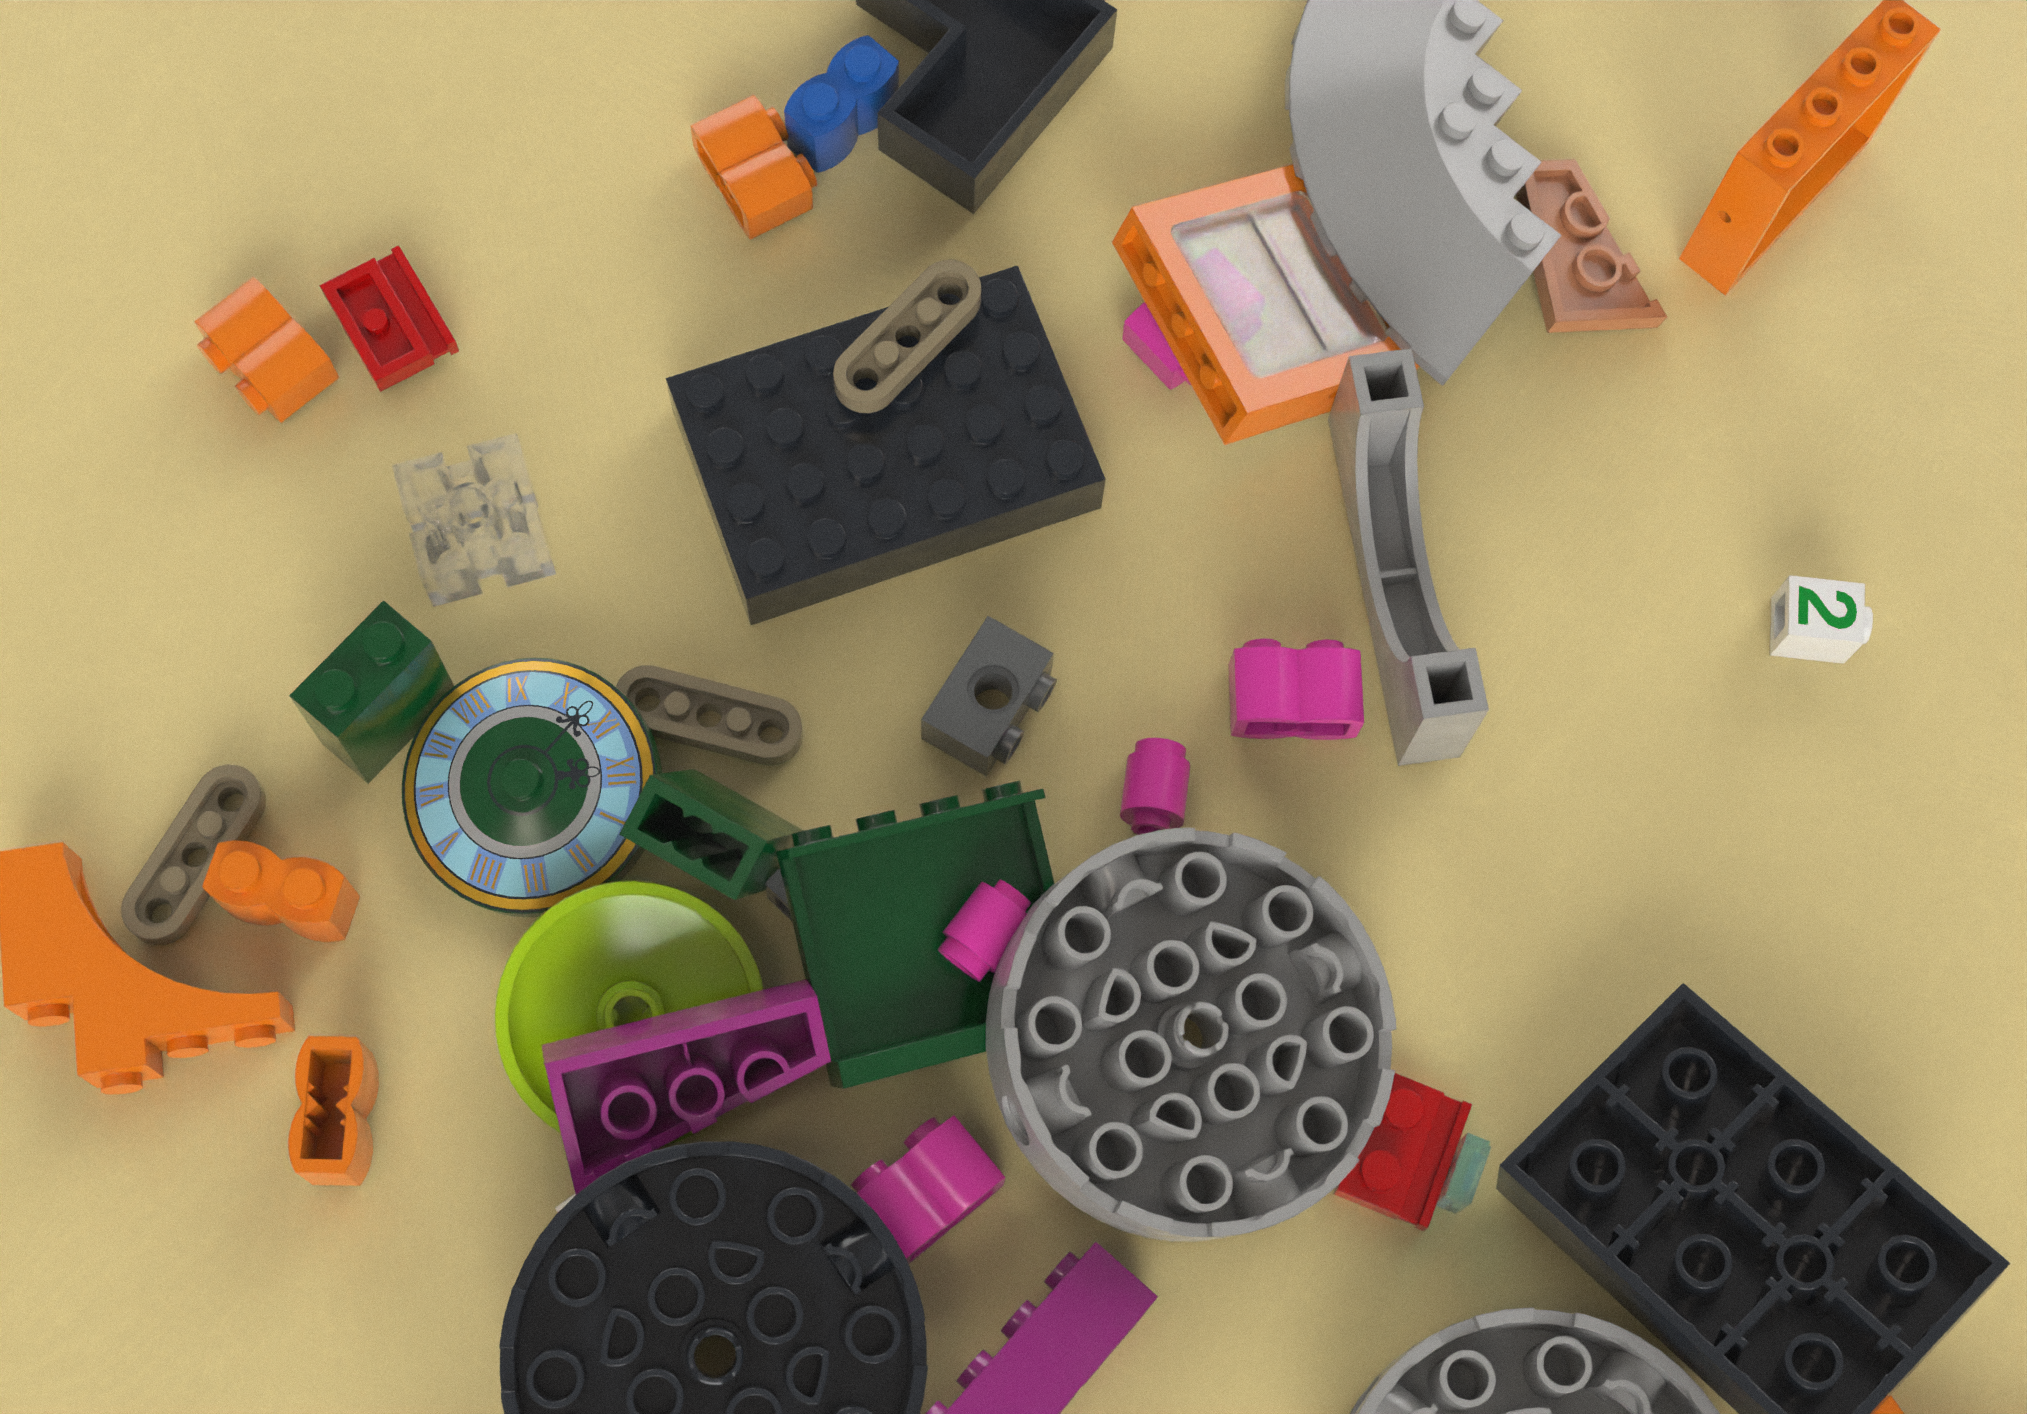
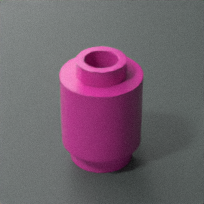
M1164 738L1141 739L1136 742L1135 751L1127 757L1120 818L1125 823L1131 825V830L1137 835L1163 829L1180 828L1184 824L1191 765L1185 759L1186 748L1176 741Z
M999 880L994 888L981 882L944 929L943 934L947 938L938 948V951L965 974L980 982L988 971L995 973L1009 941L1027 915L1025 911L1031 905V902L1003 880Z

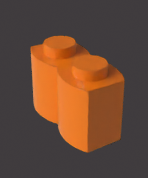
M752 95L690 125L693 147L713 183L722 193L741 229L750 240L813 209L812 188L817 186L815 174L806 157L802 153L794 156L784 143V141L788 140V133L774 107L765 110L756 96Z
M254 277L194 321L204 338L197 344L200 352L218 373L222 374L227 369H230L241 380L235 385V388L257 415L268 410L282 423L339 378L330 358Z
M240 840L224 841L217 844L202 885L203 889L228 914L238 920L263 926L284 923L294 933L320 942H336L346 939L360 899V895L338 869L326 862L307 857H292L281 860L274 852L264 846Z
M308 1036L300 1049L295 1068L296 1089L302 1104L293 1118L289 1131L288 1151L295 1173L312 1185L360 1186L367 1176L373 1155L372 1132L366 1118L372 1111L378 1094L379 1072L377 1062L373 1053L357 1037Z

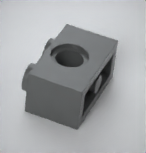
M987 616L922 717L921 739L987 777L997 760L1007 764L1015 753L1024 735V731L1018 728L1029 708L1039 712L1050 697L1057 682L1056 678L1050 676L1054 653ZM993 689L1004 693L1010 701L1003 708L990 710L982 707L977 702L976 697L983 691Z

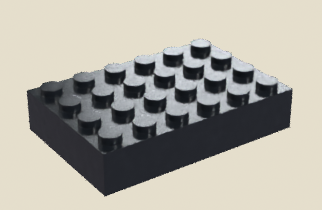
M1018 265L979 277L981 282V304L976 316L885 408L873 413L855 412L840 402L835 393L833 371L840 355L888 307L666 378L674 416L750 625L1102 507L1105 476ZM945 294L939 300L946 305H954L960 301V298L954 294ZM903 336L897 341L899 345L907 348L913 347L919 342L913 336ZM869 378L860 379L855 383V386L860 390H871L877 385L874 380Z
M1684 983L1499 1165L1496 1189L1739 1414H1874L1989 1291L2010 1265L2008 1260Z

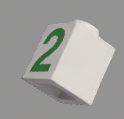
M1789 575L1771 597L1770 656L1844 664L1863 644L1868 642L1871 635L1873 613L1870 607L1865 606V584Z

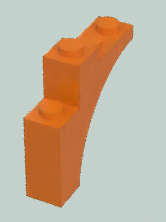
M64 842L0 851V941L4 1007L23 1020H28L29 1025L39 1027L67 1023L70 1021V1013H73L77 1076L96 1088L100 1087L101 1093H132L143 1089L144 1080L164 1078L163 1051H167V1056L172 1058L195 1057L208 1053V1044L234 1041L237 1047H260L276 1042V1034L295 1031L293 1005L279 991L244 994L199 989L162 976L131 958L112 937L94 906L84 877L82 859Z

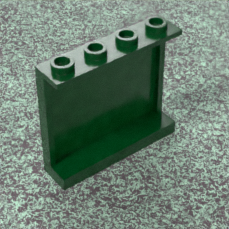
M1019 780L982 789L984 802L966 807H960L958 795L919 804L922 817L897 822L895 810L856 819L858 832L833 837L831 825L791 834L794 847L776 852L805 978L817 995L831 1057V1062L826 1064L831 1087L845 1089L986 1052V1015L989 993L995 973L988 971L983 979L978 982L947 960L938 951V948L947 938L943 934L944 929L981 882L993 888L999 880L1010 884L1031 902V905L1025 911L1026 913L1055 884L1035 803L1036 800L1046 798L1043 788L1023 793Z

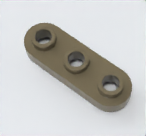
M942 260L932 264L840 355L833 371L834 388L838 399L845 407L859 413H873L885 408L976 316L981 304V282L974 269L957 260ZM945 294H954L960 298V301L954 305H946L939 298ZM903 336H913L919 341L918 344L909 348L897 343ZM869 378L874 380L877 385L871 390H860L855 386V383L860 379Z
M651 665L638 666L627 671L616 685V688L636 708L638 702L645 696H655L660 700L658 707L652 711L645 712L638 709L648 724L652 735L657 738L770 766L779 765L790 760L798 752L802 744L803 730L800 715L793 705L781 698ZM714 711L721 715V720L716 726L708 728L698 723L700 716L705 712ZM768 727H776L783 732L780 740L775 743H765L759 736Z
M228 764L218 766L207 772L201 778L126 892L121 906L122 919L129 931L141 941L151 945H167L184 936L210 897L202 885L217 844L232 840L246 841L257 825L266 807V795L260 782L249 770L238 765ZM235 794L243 795L244 799L240 808L232 812L224 811V803L228 797ZM197 849H206L208 856L202 865L197 867L188 866V858L192 852ZM162 904H170L171 914L168 919L161 923H153V911Z

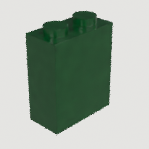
M383 600L289 697L320 742L369 784L410 742L431 708L444 694L454 687V684L433 642Z
M696 769L650 775L619 835L728 897L738 900L766 890L764 883L780 868L776 852L794 847L791 834L804 830Z

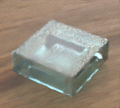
M1467 1133L1460 1139L1436 1206L1456 1214L1472 1203L1491 1146H1489L1490 1141Z

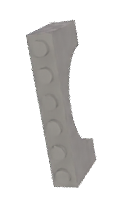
M1412 348L1349 356L1328 417L1398 766L1459 758L1489 711L1476 648L1460 650L1453 641L1443 619L1430 573L1421 521L1417 465L1418 433L1424 404Z

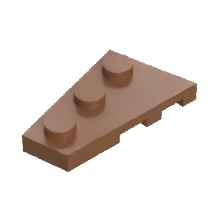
M1540 160V165L1516 196L1519 203L1561 234L1557 242L1533 271L1547 333L1658 328L1667 318V315L1657 299L1650 301L1636 278L1641 272L1632 255L1630 253L1623 255L1606 227L1610 218L1576 160Z

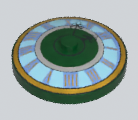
M523 658L501 662L486 667L456 684L439 699L421 722L408 750L403 770L402 806L405 823L415 850L423 863L449 890L481 908L499 914L516 917H539L550 907L578 891L599 884L621 881L635 866L645 849L619 834L649 776L662 773L660 755L650 728L638 709L621 691L597 673L567 661L551 658Z

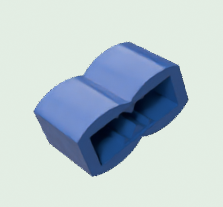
M869 35L859 37L842 47L831 60L827 73L814 76L805 81L793 92L787 101L784 115L788 133V148L796 155L802 153L812 169L817 173L831 169L842 162L854 148L858 135L878 128L877 113L899 88V60Z

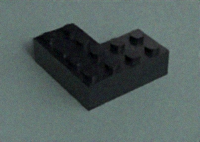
M856 0L857 6L929 53L877 113L878 150L974 214L1111 51L1114 42L1117 9L1104 0Z

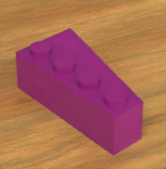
M807 979L542 1045L546 1073L576 1195L597 1178L621 1164L653 1152L690 1131L694 1134L717 1122V1117L747 1101L753 1103L831 1062L817 995Z
M1097 1242L1088 1249L1081 1259L1070 1251L1045 1279L1044 1283L1052 1291L1036 1308L1027 1299L1003 1326L1001 1332L1009 1340L999 1352L992 1357L983 1349L958 1377L956 1382L965 1389L949 1408L938 1400L926 1414H1060L1076 1395L1077 1391L1086 1384L1142 1318L1158 1296Z

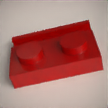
M399 245L391 249L392 254L378 261L372 258L319 285L324 297L380 392L434 365L436 358L450 352L451 356L459 352L456 340Z
M1395 1073L1390 1098L1379 1126L1374 1127L1365 1147L1357 1157L1359 1159L1358 1163L1335 1188L1334 1195L1395 1220L1400 1219L1415 1225L1414 1228L1425 1231L1432 1219L1472 1104L1464 1100L1460 1102L1445 1096L1444 1092Z

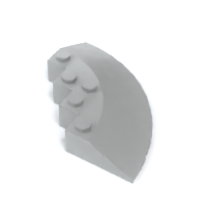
M1308 0L1291 42L1293 51L1291 64L1286 71L1285 109L1289 110L1293 143L1289 149L1295 175L1303 179L1308 197L1314 208L1310 218L1330 257L1337 255L1353 281L1348 287L1360 303L1366 300L1371 303L1377 313L1390 326L1385 333L1401 350L1412 348L1414 362L1443 386L1561 236V234L1514 199L1540 165L1541 161L1496 127L1522 91L1478 57L1503 20L1478 0Z

